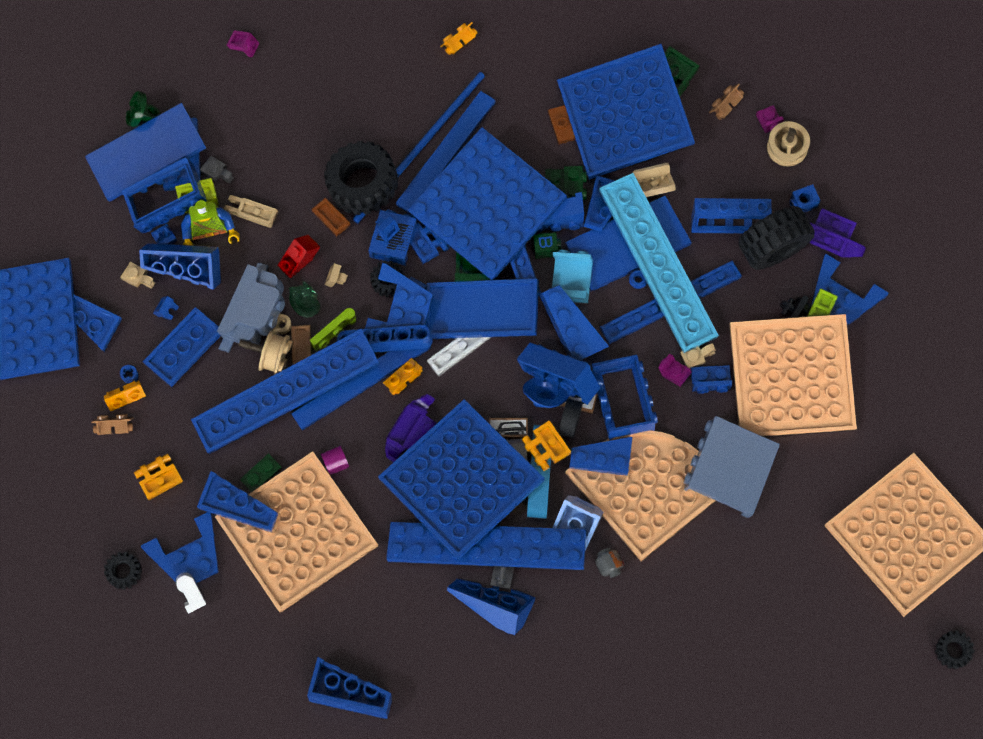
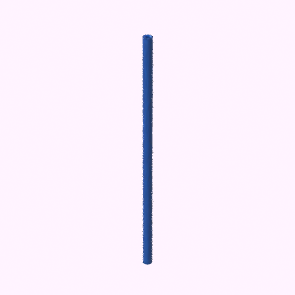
M482 72L475 76L396 168L398 177L483 80L485 75ZM361 212V215H355L353 221L358 224L364 218L365 213Z

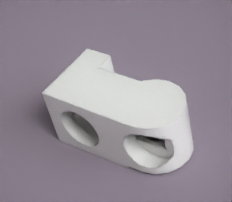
M185 572L179 574L176 578V585L188 600L184 603V606L189 614L206 605V601L193 577Z

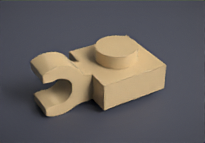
M132 262L129 263L121 275L123 281L137 288L140 284H143L152 289L156 283L152 277L146 275L148 273L146 269H142Z
M712 343L702 349L696 347L685 353L681 351L680 355L685 366L691 370V367L705 364L704 358L714 355L716 349Z

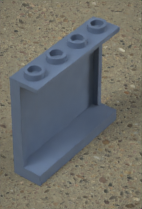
M715 416L712 420H708L705 425L704 431H706L704 438L701 437L698 443V454L692 458L690 465L693 467L691 472H688L685 476L683 483L686 485L684 490L691 489L741 511L742 516L749 518L754 514L780 444Z

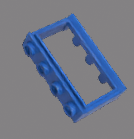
M187 157L121 190L132 217L134 228L142 234L150 232L154 227L165 224L176 216L183 215L191 206H195L197 201H207L195 166ZM186 169L194 191L139 218L132 195L138 192L146 193L148 191L147 187L155 183L162 185L164 183L163 179L171 175L177 177L180 175L181 170Z
M695 198L691 215V232L743 234L752 226V219H763L772 214L771 199ZM699 218L707 219L706 226H698ZM714 219H725V226H714ZM733 219H744V226H733Z
M637 355L592 364V373L600 386L597 394L609 440L650 430L655 431V423H658L656 412H652L651 406H653L652 396L648 395L646 390L649 389L648 381L642 375V372H644L643 362L638 360ZM631 369L645 422L615 428L602 375Z

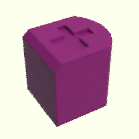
M341 446L321 454L329 475L349 467Z

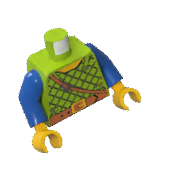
M197 201L195 206L189 208V214L184 217L181 223L182 238L185 239L183 245L194 246L190 241L191 238L192 240L216 236L227 233V230L229 231L228 242L232 244L231 237H236L239 242L240 234L234 231L235 226L230 213L218 207L215 202Z

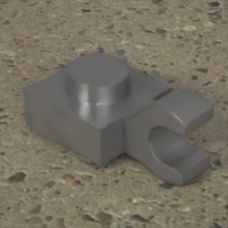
M212 156L209 157L200 169L202 174L212 178L214 181L221 178L230 184L234 179L231 176L232 173L226 170V164Z

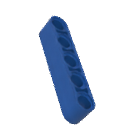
M426 325L362 329L374 353L425 349L430 347L433 342L430 329ZM360 329L342 331L339 333L337 340L339 341Z

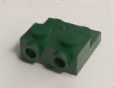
M669 46L665 56L680 97L689 86L690 80L699 70L700 66Z
M583 166L545 169V178L565 193L567 198L576 197L575 193L582 192L583 200L587 199V189H583V183H586V171H583Z

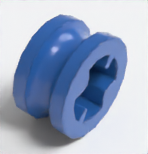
M125 365L120 370V377L125 383L129 384L134 380L137 381L138 371L132 365ZM127 371H128V372H132L133 376H132V377H129V376L126 377V374H125V373H126Z

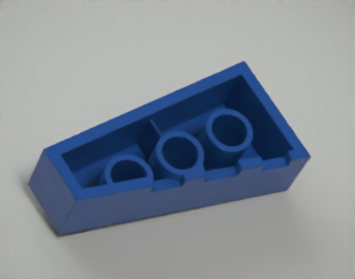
M582 192L575 193L576 197L566 198L536 233H541L545 230L557 232L568 228L570 230H577L583 227L584 207Z
M146 244L139 250L140 266L142 269L163 275L168 274L174 276L173 278L188 280L196 285H205L213 290L221 283L219 247Z
M560 285L539 294L567 355L580 361L609 347Z
M529 343L517 358L524 372L543 382L546 379L556 389L562 387L567 391V395L573 398L576 395L581 397V401L586 405L589 404L600 389L590 369V365L586 361L576 360L570 355L565 356L556 350L546 349L540 344Z
M317 657L307 694L309 702L388 719L392 703L390 692Z

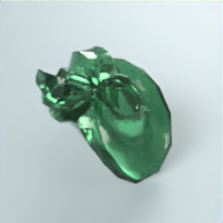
M302 281L303 285L289 287V301L295 312L304 318L313 317L319 312L320 303L317 299V293L312 286Z

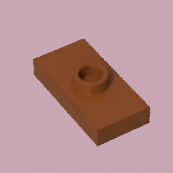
M565 105L549 109L548 115L558 145L576 140Z
M326 197L312 208V212L336 237L351 225Z

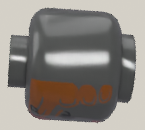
M609 547L596 554L595 564L602 576L614 578L621 574L620 570L624 567V562L617 550H611Z

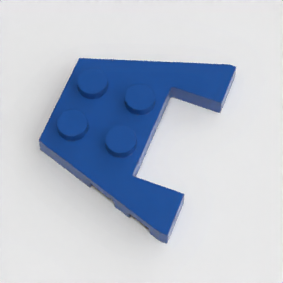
M825 254L811 306L820 288L838 296L830 315L846 314L848 326L888 296L889 293L874 284L863 299L832 280L831 276L840 265V262Z
M382 263L378 279L397 284L387 322L368 318L365 329L426 325L433 294L389 265Z
M210 512L194 519L202 537L165 555L157 538L141 545V548L175 582L177 576L184 572L189 573L196 583L219 572L213 518Z

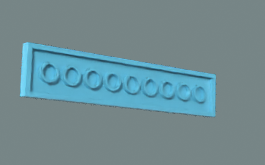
M634 173L600 187L599 191L683 353L718 338L719 335Z

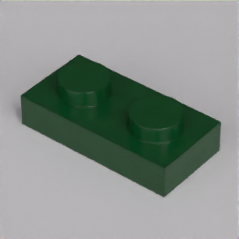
M268 453L240 481L250 492H253L271 480L282 470V467Z

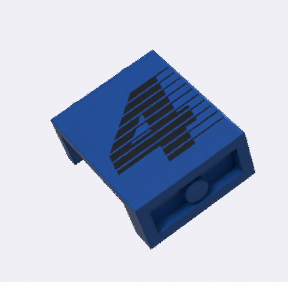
M380 210L378 219L382 217L386 220L391 216L395 219L400 230L388 242H385L377 231L379 226L376 224L368 250L370 258L387 262L393 261V263L406 266L408 260L407 252L417 219L410 214L400 215L392 210Z

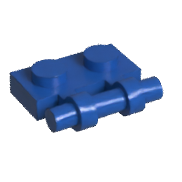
M419 223L415 225L410 246L422 264L439 255L437 247H441L444 252L450 249L448 244L427 227L422 228ZM432 234L436 240L431 242L427 235Z

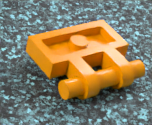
M550 421L533 430L536 436L535 439L531 440L528 435L522 438L525 449L531 452L535 458L534 462L543 471L550 468L546 462L548 459L551 458L554 464L571 454L570 449ZM540 444L546 451L542 455L537 449V446Z
M169 454L156 457L155 461L148 465L140 466V469L134 472L137 479L142 476L145 477L139 484L148 500L183 482L174 464L166 467L165 464L171 461ZM160 467V471L156 472L153 475H150L151 471Z

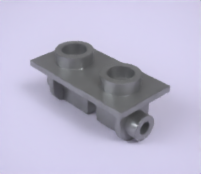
M494 566L490 585L510 589L514 567Z

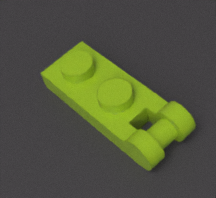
M352 308L344 310L310 339L311 346L316 351L320 348H325L329 344V340L334 336L337 337L339 333L344 331L343 328L356 323L355 311Z

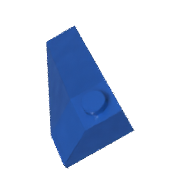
M456 579L447 587L449 593L493 626L513 635L524 626L535 602V597L511 589L510 593L500 591L497 586L484 588L480 583Z

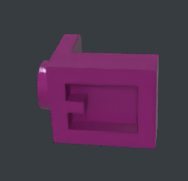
M234 30L227 43L229 49L243 51L248 57H253L259 45V42L251 33Z
M774 105L756 113L765 133L772 131L776 125L784 122L783 116L779 117Z
M671 354L664 358L659 366L662 377L679 387L682 386L692 373L690 368L675 361L674 356Z

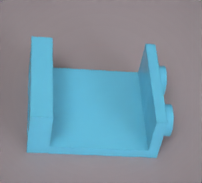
M567 250L553 252L555 266L552 287L560 285L573 302L588 303L593 266L591 254L584 251L570 253Z

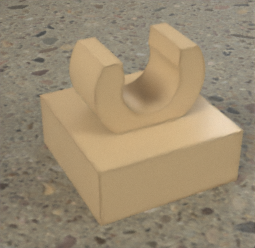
M334 263L330 267L325 282L326 286L332 287L335 283L343 285L346 282L348 275L340 273V265Z

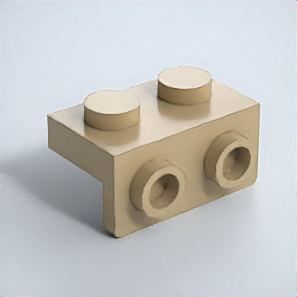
M669 163L633 171L646 197L676 190L675 183L670 174Z

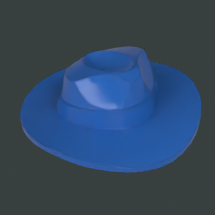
M534 377L523 386L524 394L536 407H557L565 403L570 397L562 387L556 389L546 379L543 382Z

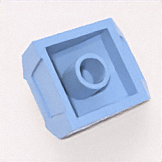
M568 495L552 528L586 530L587 549L604 512L598 506H594L577 496Z

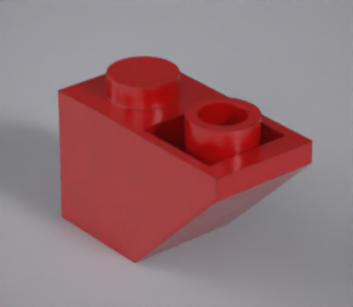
M309 235L295 238L277 266L289 278H292L313 260L320 246Z

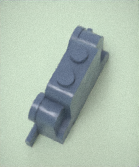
M258 263L256 267L247 265L217 330L223 338L218 348L219 350L229 353L233 343H239L240 339L260 344L261 335H268L270 330L276 327L277 318L285 307V300L282 296L284 285L275 274L266 272L269 267L268 265Z

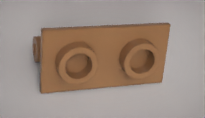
M740 84L729 85L723 91V97L716 99L711 106L713 108L709 113L715 111L717 113L716 117L719 120L726 118L733 109L729 103L735 107L743 98L744 92L741 89H737Z
M118 414L116 418H109L108 415H99L97 419L91 421V423H96V426H93V432L98 435L112 434V427H115V434L129 433L133 431V424H129V421L134 418L128 417V414Z

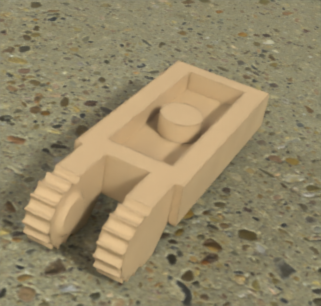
M229 196L228 200L231 203L239 205L238 209L225 205L224 209L230 214L272 228L278 214L277 209L246 198Z

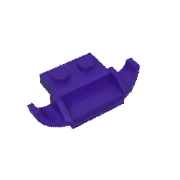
M822 208L815 224L810 223L815 230L814 238L810 244L843 258L863 257L866 248L850 240L857 223Z
M426 394L405 406L386 437L385 453L387 459L395 462L402 451L408 450L437 424L426 416L428 407L435 400L433 397Z

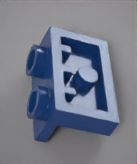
M730 365L691 367L692 392L697 391V393L704 394L713 390L719 393L731 390Z

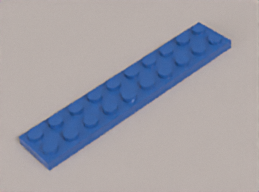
M360 329L194 417L191 421L207 453L211 454L380 363L363 330Z
M391 522L387 561L584 570L587 532L583 529L495 526L458 560L422 523Z

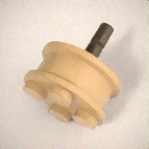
M790 121L782 122L772 129L767 143V152L775 163L786 167L795 166L805 159L810 146V136L802 125Z
M270 330L264 346L240 339L239 346L261 353L259 371L266 369L273 371L275 375L285 370L288 360L285 356L290 352L293 341L289 340V335L285 337L279 336Z

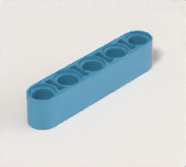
M534 425L533 430L540 427L541 425ZM541 444L537 446L541 455L546 452ZM531 455V465L545 478V481L528 495L527 517L547 519L550 468L543 471L540 466H537L534 462L535 458ZM551 458L546 461L549 466L551 465Z

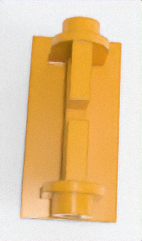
M471 22L468 25L466 23L462 24L456 29L458 31L457 34L454 36L449 34L443 39L444 44L440 47L445 45L447 47L445 51L448 55L455 54V52L463 47L460 40L466 45L476 37L477 31L469 27L473 23Z
M411 358L388 377L383 384L389 388L393 396L395 394L398 395L407 387V381L411 383L421 375L422 366Z
M134 380L124 385L123 391L117 388L106 392L104 400L110 412L146 397L140 381L136 382Z

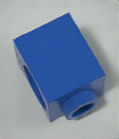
M812 184L793 191L789 203L790 206L802 208L805 213L818 208L821 200ZM800 198H804V199H806L808 202L803 203V202H801L799 199H800Z

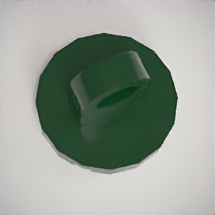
M137 91L133 94L129 102V106H131L130 111H126L125 120L128 126L134 128L139 124L140 120L148 122L161 115L158 108L146 103V93Z

